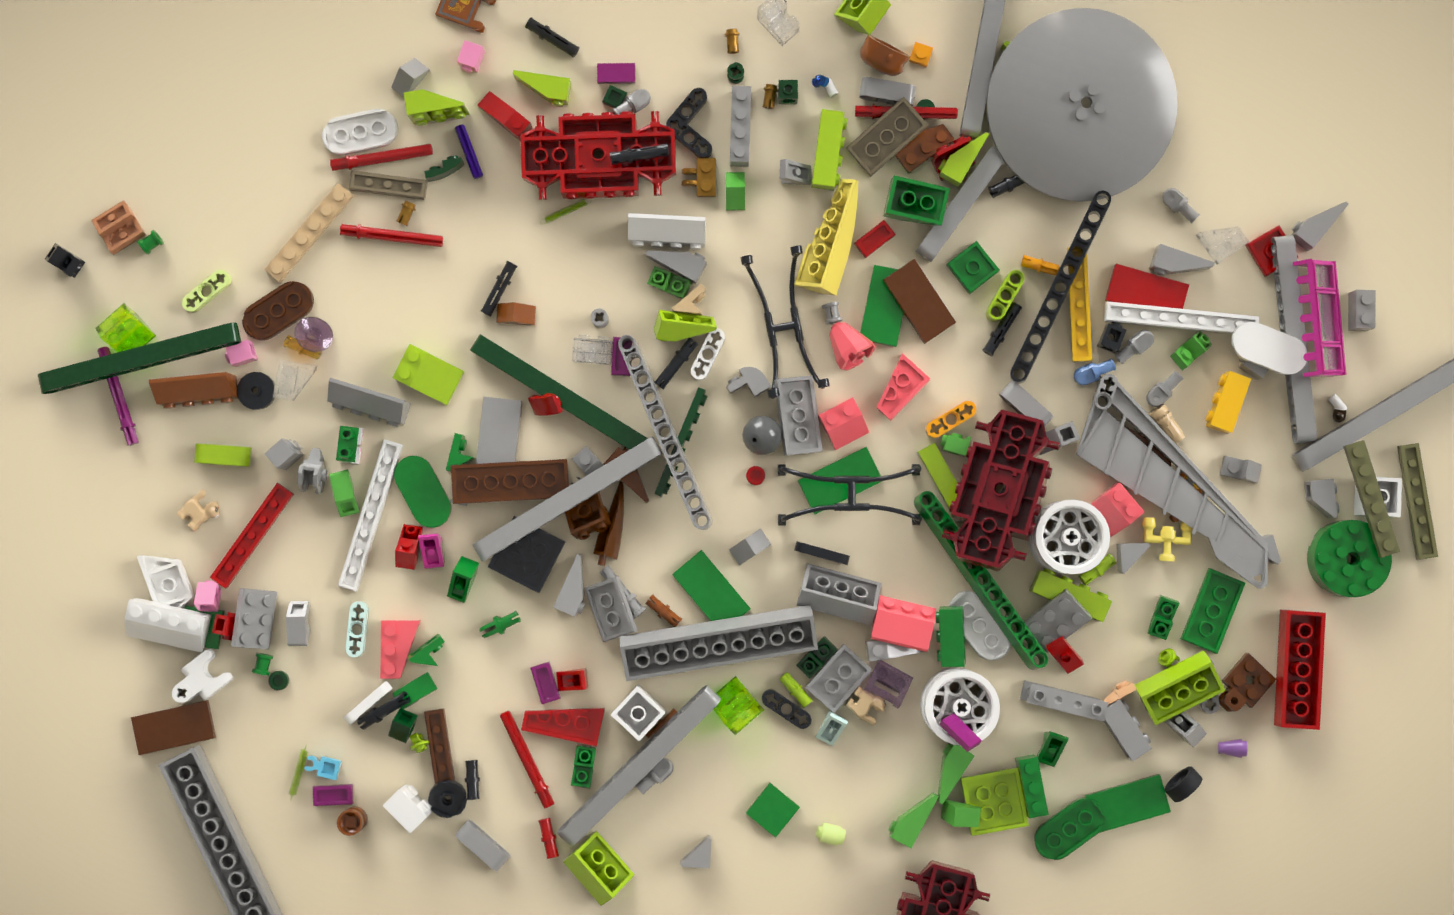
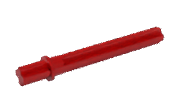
M875 104L873 106L855 105V117H872V119L874 117H881L892 106H874ZM913 107L922 118L957 119L958 117L957 108Z
M424 144L356 156L346 155L343 158L331 159L330 166L332 171L348 168L352 170L354 167L429 156L433 154V148L431 144Z
M342 224L340 226V235L357 237V239L368 238L442 247L443 236L364 227L361 224H358V226Z
M506 711L502 713L500 718L535 788L534 793H537L544 809L554 805L555 803L548 790L549 786H546L511 712Z

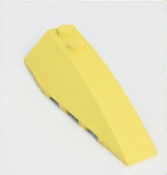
M841 180L831 199V207L824 212L822 216L824 220L820 228H816L814 232L816 236L813 242L808 244L805 249L794 285L820 294L837 295L853 238L858 200L857 180Z

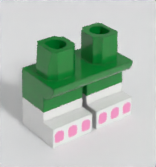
M340 426L336 454L337 461L360 464L362 447H357V445H362L364 428Z

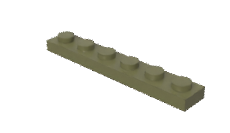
M1362 440L1343 446L1378 556L1385 557L1400 552L1365 441Z
M1419 443L1397 446L1416 560L1438 557Z

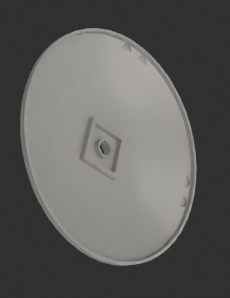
M1074 8L1055 12L1038 19L1022 30L1008 44L996 63L987 95V117L991 136L1000 156L1010 170L1035 190L1048 196L1068 201H1092L1095 194L1102 190L1114 196L1142 180L1156 166L1165 153L1174 132L1178 110L1177 90L1173 72L1157 43L1142 28L1130 20L1112 12L1091 8ZM1082 98H1088L1091 101L1089 108H1084L1081 105Z

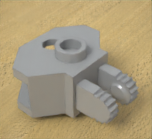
M319 448L312 449L308 460H303V463L299 466L298 486L301 492L307 491L309 484L313 485L316 489V494L323 492L327 479V470L324 467V458Z

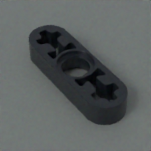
M796 541L794 551L848 565L850 559L849 555Z
M768 689L762 694V702L765 706L800 729L810 726L812 721L810 714L773 689ZM767 694H775L774 699L778 702L780 698L783 699V701L779 703L778 709L774 708V706H776L774 702H766L767 698L765 696ZM788 703L792 706L790 714H783L781 712L783 704ZM796 709L799 710L797 712L799 716H807L806 720L808 722L806 724L802 723L800 725L799 719L795 716L793 720L790 719V717L794 715Z

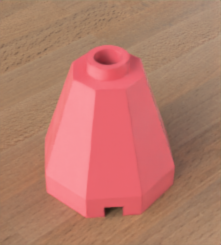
M837 322L831 327L829 336L836 362L841 370L847 371L864 362L862 360L864 356L869 358L874 352L876 346L873 342L846 322Z

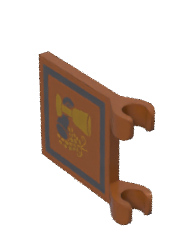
M481 0L440 1L435 13L436 16L469 27L480 33H483L485 29L482 22L474 20ZM482 0L490 5H494L496 0Z

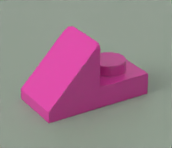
M439 534L419 535L418 539L424 568L444 567L441 548L442 537Z

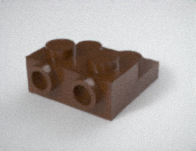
M600 492L565 512L570 533L579 540L589 538L590 533L595 531L604 532L607 530V526L611 525L608 511L603 505Z

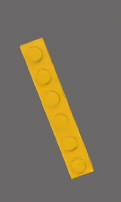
M1078 248L1072 251L1074 257H1080L1083 254ZM1086 254L1069 290L1072 362L1092 361L1088 259ZM1068 266V275L1074 273V268Z

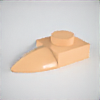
M1124 680L1116 685V689L1112 690L1113 692L1104 701L1109 702V705L1137 689L1133 682H1126Z

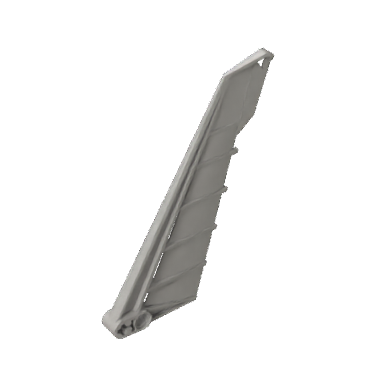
M1106 374L1100 378L1076 455L1103 471L1105 475L1111 476L1133 490L1134 495L1138 493L1163 509L1162 514L1166 515L1168 512L1193 528V535L1198 531L1206 536L1218 560L1256 588H1264L1268 583V543L1121 386L1114 375ZM1106 380H1110L1109 383L1112 384V386L1108 387L1105 393L1103 391L1106 388V384L1103 382H1105ZM1099 397L1106 399L1107 404L1105 407H1101L1098 404L1097 400ZM1110 406L1122 415L1120 422L1107 412ZM1125 420L1133 425L1149 441L1148 446L1124 427ZM1153 445L1176 466V470H1173L1152 451ZM1180 471L1185 476H1187L1202 492H1204V494L1202 495L1183 477H1181L1179 475ZM1207 497H1209L1220 509H1222L1225 512V514L1221 512L1215 505H1213L1207 499ZM1261 575V582H1257L1252 577Z

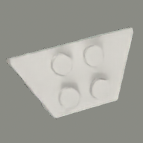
M146 555L137 556L153 602L183 608L195 596L182 560Z

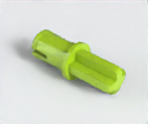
M788 672L780 677V681L791 692L790 695H793L803 708L812 702V699L801 688L802 685H799Z

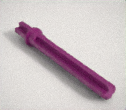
M108 347L98 349L99 357L111 354ZM118 376L108 378V386L121 424L120 430L124 433L127 446L138 444L139 441L134 428L136 425L132 422Z

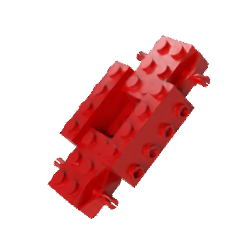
M624 111L613 115L612 112H603L601 115L583 113L582 116L566 113L558 117L559 133L546 129L544 126V115H537V126L520 135L522 178L539 189V200H542V193L543 200H547L546 188L559 180L563 199L639 196V177L654 185V196H657V188L658 196H661V184L676 175L675 130L660 124L659 111H655L656 118L654 117V111H651L650 124L638 130L636 115L630 111ZM667 143L669 156L637 160L630 164L629 162L611 164L610 152ZM597 149L604 152L603 157L600 159L593 157V153Z

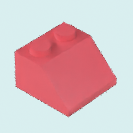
M853 397L818 415L835 450L869 433L863 415Z
M1120 482L1113 484L1091 503L1106 519L1110 537L1129 526L1144 513V510Z

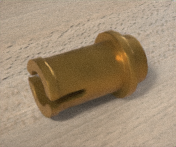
M737 29L726 30L725 37H727L728 54L739 53L738 36L740 34Z
M766 84V87L763 89L765 95L762 107L774 109L776 92H778L777 85Z
M405 200L404 204H401L403 207L396 222L408 226L413 211H416V205Z

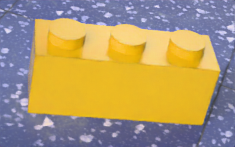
M1232 371L1221 374L1218 380V385H1220L1218 392H1215L1212 397V409L1207 412L1205 421H1207L1206 427L1226 434L1233 433L1251 378Z

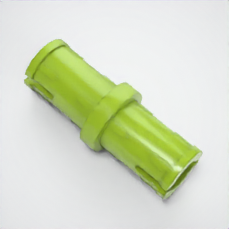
M1108 554L1097 566L1080 574L1078 577L1084 585H1088L1098 576H1103L1104 572L1117 564L1111 554Z

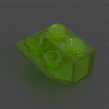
M125 303L95 328L100 338L116 352L144 346L156 336L139 315Z
M737 676L716 693L721 700L713 710L734 735L764 711L763 707Z

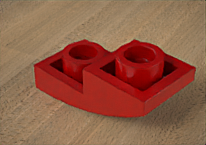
M555 394L532 395L528 398L535 415L547 416L563 412L560 407L562 405L561 401Z

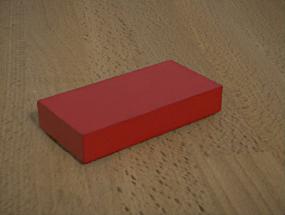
M883 220L854 242V245L866 259L896 234L886 221Z

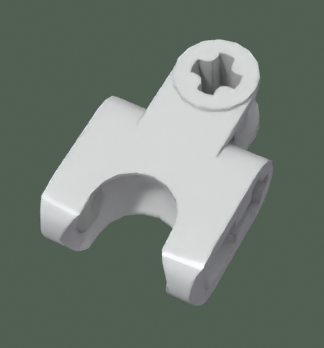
M212 649L205 650L181 669L186 678L175 685L172 690V697L176 702H188L197 695H200L206 701L233 680L234 677L230 672L223 673L218 677H213L209 674L208 664L215 658V653ZM182 689H186V690H187V692L185 693V696H182V695H181V693H183V690H182Z

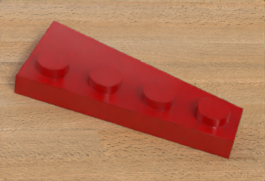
M605 708L526 710L521 730L597 746Z

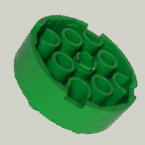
M1359 520L1335 521L1325 525L1314 535L1315 537L1307 552V564L1312 578L1322 589L1336 596L1362 597L1373 593L1386 581L1391 570L1392 554L1385 557L1378 556L1367 522ZM1348 554L1352 557L1349 563L1346 559Z

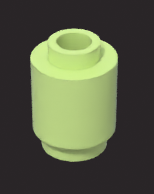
M822 823L821 826L818 825L816 837L822 843L836 846L838 844L842 845L846 830L841 829V826Z

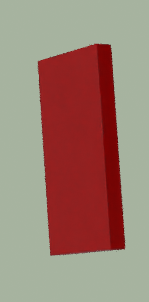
M1115 264L1105 301L1183 309L1190 284Z

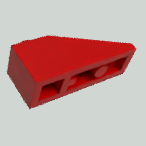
M490 91L477 105L520 142V135L533 128L531 122Z

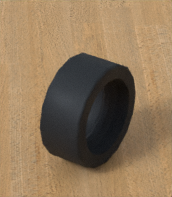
M1188 766L1174 775L1166 784L1164 790L1174 802H1180L1189 797L1200 786L1203 779L1192 766Z

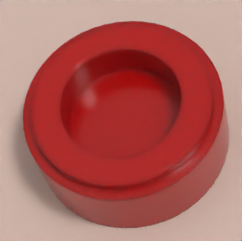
M753 466L748 469L746 479L752 485H760L765 479V472L761 467Z

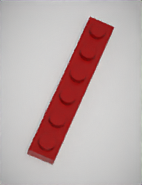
M276 483L210 576L212 580L225 589L229 587L294 493L280 483Z

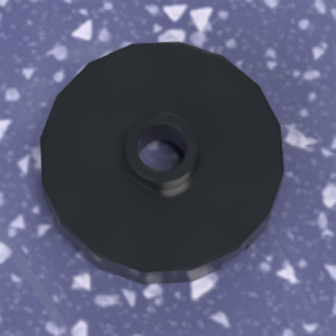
M262 372L248 373L240 379L237 385L238 399L245 407L252 410L267 408L276 397L275 383L270 376ZM255 387L259 390L257 394L253 393Z
M441 780L431 788L428 803L432 806L431 810L439 817L452 818V816L461 814L465 809L467 792L457 781ZM448 795L451 799H446L445 796Z

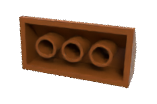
M228 372L149 379V385L156 404L163 406L164 409L175 408L177 404H182L183 407L195 406L194 403L202 402V405L214 404L213 401L221 400V403H231L233 399H238L237 376Z

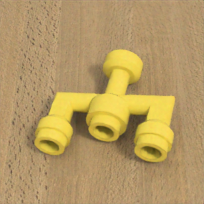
M1143 517L1144 543L1163 542V554L1159 555V561H1175V556L1171 555V542L1174 544L1191 545L1193 528L1182 521L1180 523L1182 537H1176V531L1171 526H1162L1160 536L1153 535V529L1156 527L1155 518Z

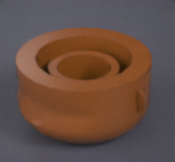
M871 35L867 36L860 50V57L864 63L889 76L901 74L904 64L910 58L905 52Z

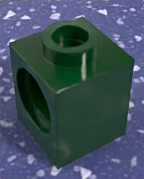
M779 80L778 105L797 104L798 80Z
M400 708L392 721L388 736L406 743L414 730L418 715Z

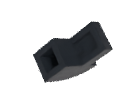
M56 243L45 257L47 262L74 278L85 263L81 258Z

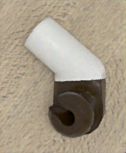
M1334 394L1328 401L1334 406V421L1340 423L1346 418L1347 407Z

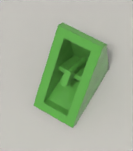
M726 172V211L745 210V172Z
M946 799L942 805L941 818L953 827H979L981 807Z

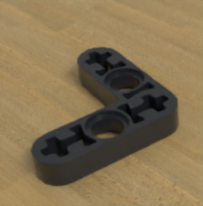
M695 88L669 117L666 126L671 128L670 123L675 124L678 122V128L683 131L679 137L680 132L674 128L675 139L697 157L709 158L712 154L711 144L688 125L707 101L706 91L702 88ZM701 93L703 100L698 99L695 103L697 108H695L691 103L695 100V94L699 95ZM690 107L692 109L691 115H682V108ZM692 133L695 139L693 142L687 143L684 140V135ZM698 139L701 140L699 141L701 147L707 146L708 153L703 152L701 154L700 148L697 145L693 148Z

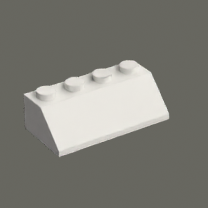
M628 213V241L632 243V246L642 247L644 244H651V247L661 248L663 245H670V248L680 249L682 246H689L690 249L695 250L705 247L706 217Z
M134 598L128 601L126 610V635L202 653L204 652L212 615Z

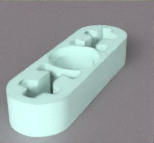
M362 601L354 602L349 610L346 653L350 657H359L365 651L369 607ZM361 605L364 612L360 613L359 619L363 618V621H353V618L358 617V612L354 609ZM354 624L362 626L361 634L356 635L353 633L352 627ZM351 637H361V641L357 640V647H360V651H356V654H354V650H351V646L355 645V640H351Z

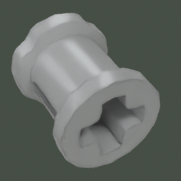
M839 302L822 305L827 318L826 324L843 321L838 311Z
M595 309L591 313V321L594 326L603 328L608 324L609 317L605 310ZM597 315H599V316H602V315H603L604 321H603V322L597 321L596 316H597Z

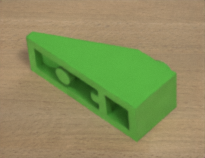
M950 743L942 751L944 755L941 762L938 787L939 797L937 799L942 805L974 758L972 753L967 752L960 745Z
M934 792L900 815L896 821L893 820L888 829L890 837L912 848L939 796Z

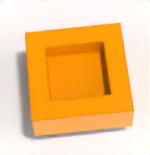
M915 42L909 62L927 67L933 47Z

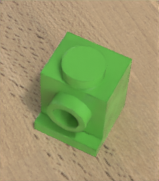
M943 434L940 446H943L942 451L965 457L971 437L967 436L965 439H962L960 434Z

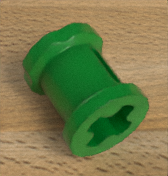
M152 230L151 234L143 240L139 239L137 241L142 250L148 255L159 244H164L162 238L155 230Z
M256 653L257 660L252 672L260 675H269L270 661L274 656Z

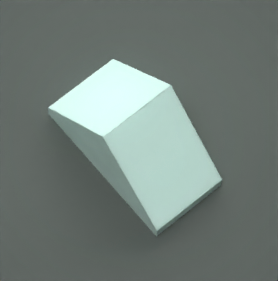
M829 710L816 738L833 746L848 721Z

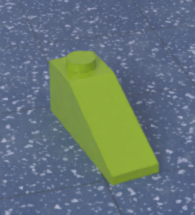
M513 70L516 80L549 103H552L553 106L563 107V105H568L571 89L570 78Z
M985 132L950 155L948 160L943 159L938 168L941 170L939 177L959 187L989 134Z
M665 310L658 311L654 325L656 339L663 342H675L716 331L717 329L714 317Z

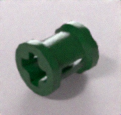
M738 62L730 64L727 70L728 80L733 84H739L744 79V68ZM738 70L739 74L733 76V73H735V71Z

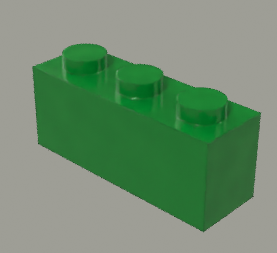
M940 606L939 612H936L935 615L936 623H939L940 631H936V640L940 642V650H937V661H941V667H965L963 606Z
M1034 754L1016 757V767L1019 770L1027 817L1035 818L1049 815L1038 757Z

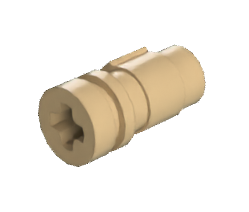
M1163 404L1151 411L1149 416L1155 420L1176 444L1185 435L1177 422L1171 417L1172 413L1168 412L1167 406Z

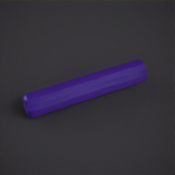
M463 124L455 127V131L474 179L481 178L483 173L467 130Z

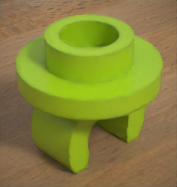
M1171 648L1161 651L1158 657L1159 664L1168 668L1172 666L1171 664L1174 660H1180Z
M422 733L410 735L411 742L413 743L410 747L411 751L420 753L427 749L426 746L429 745V741L424 740Z

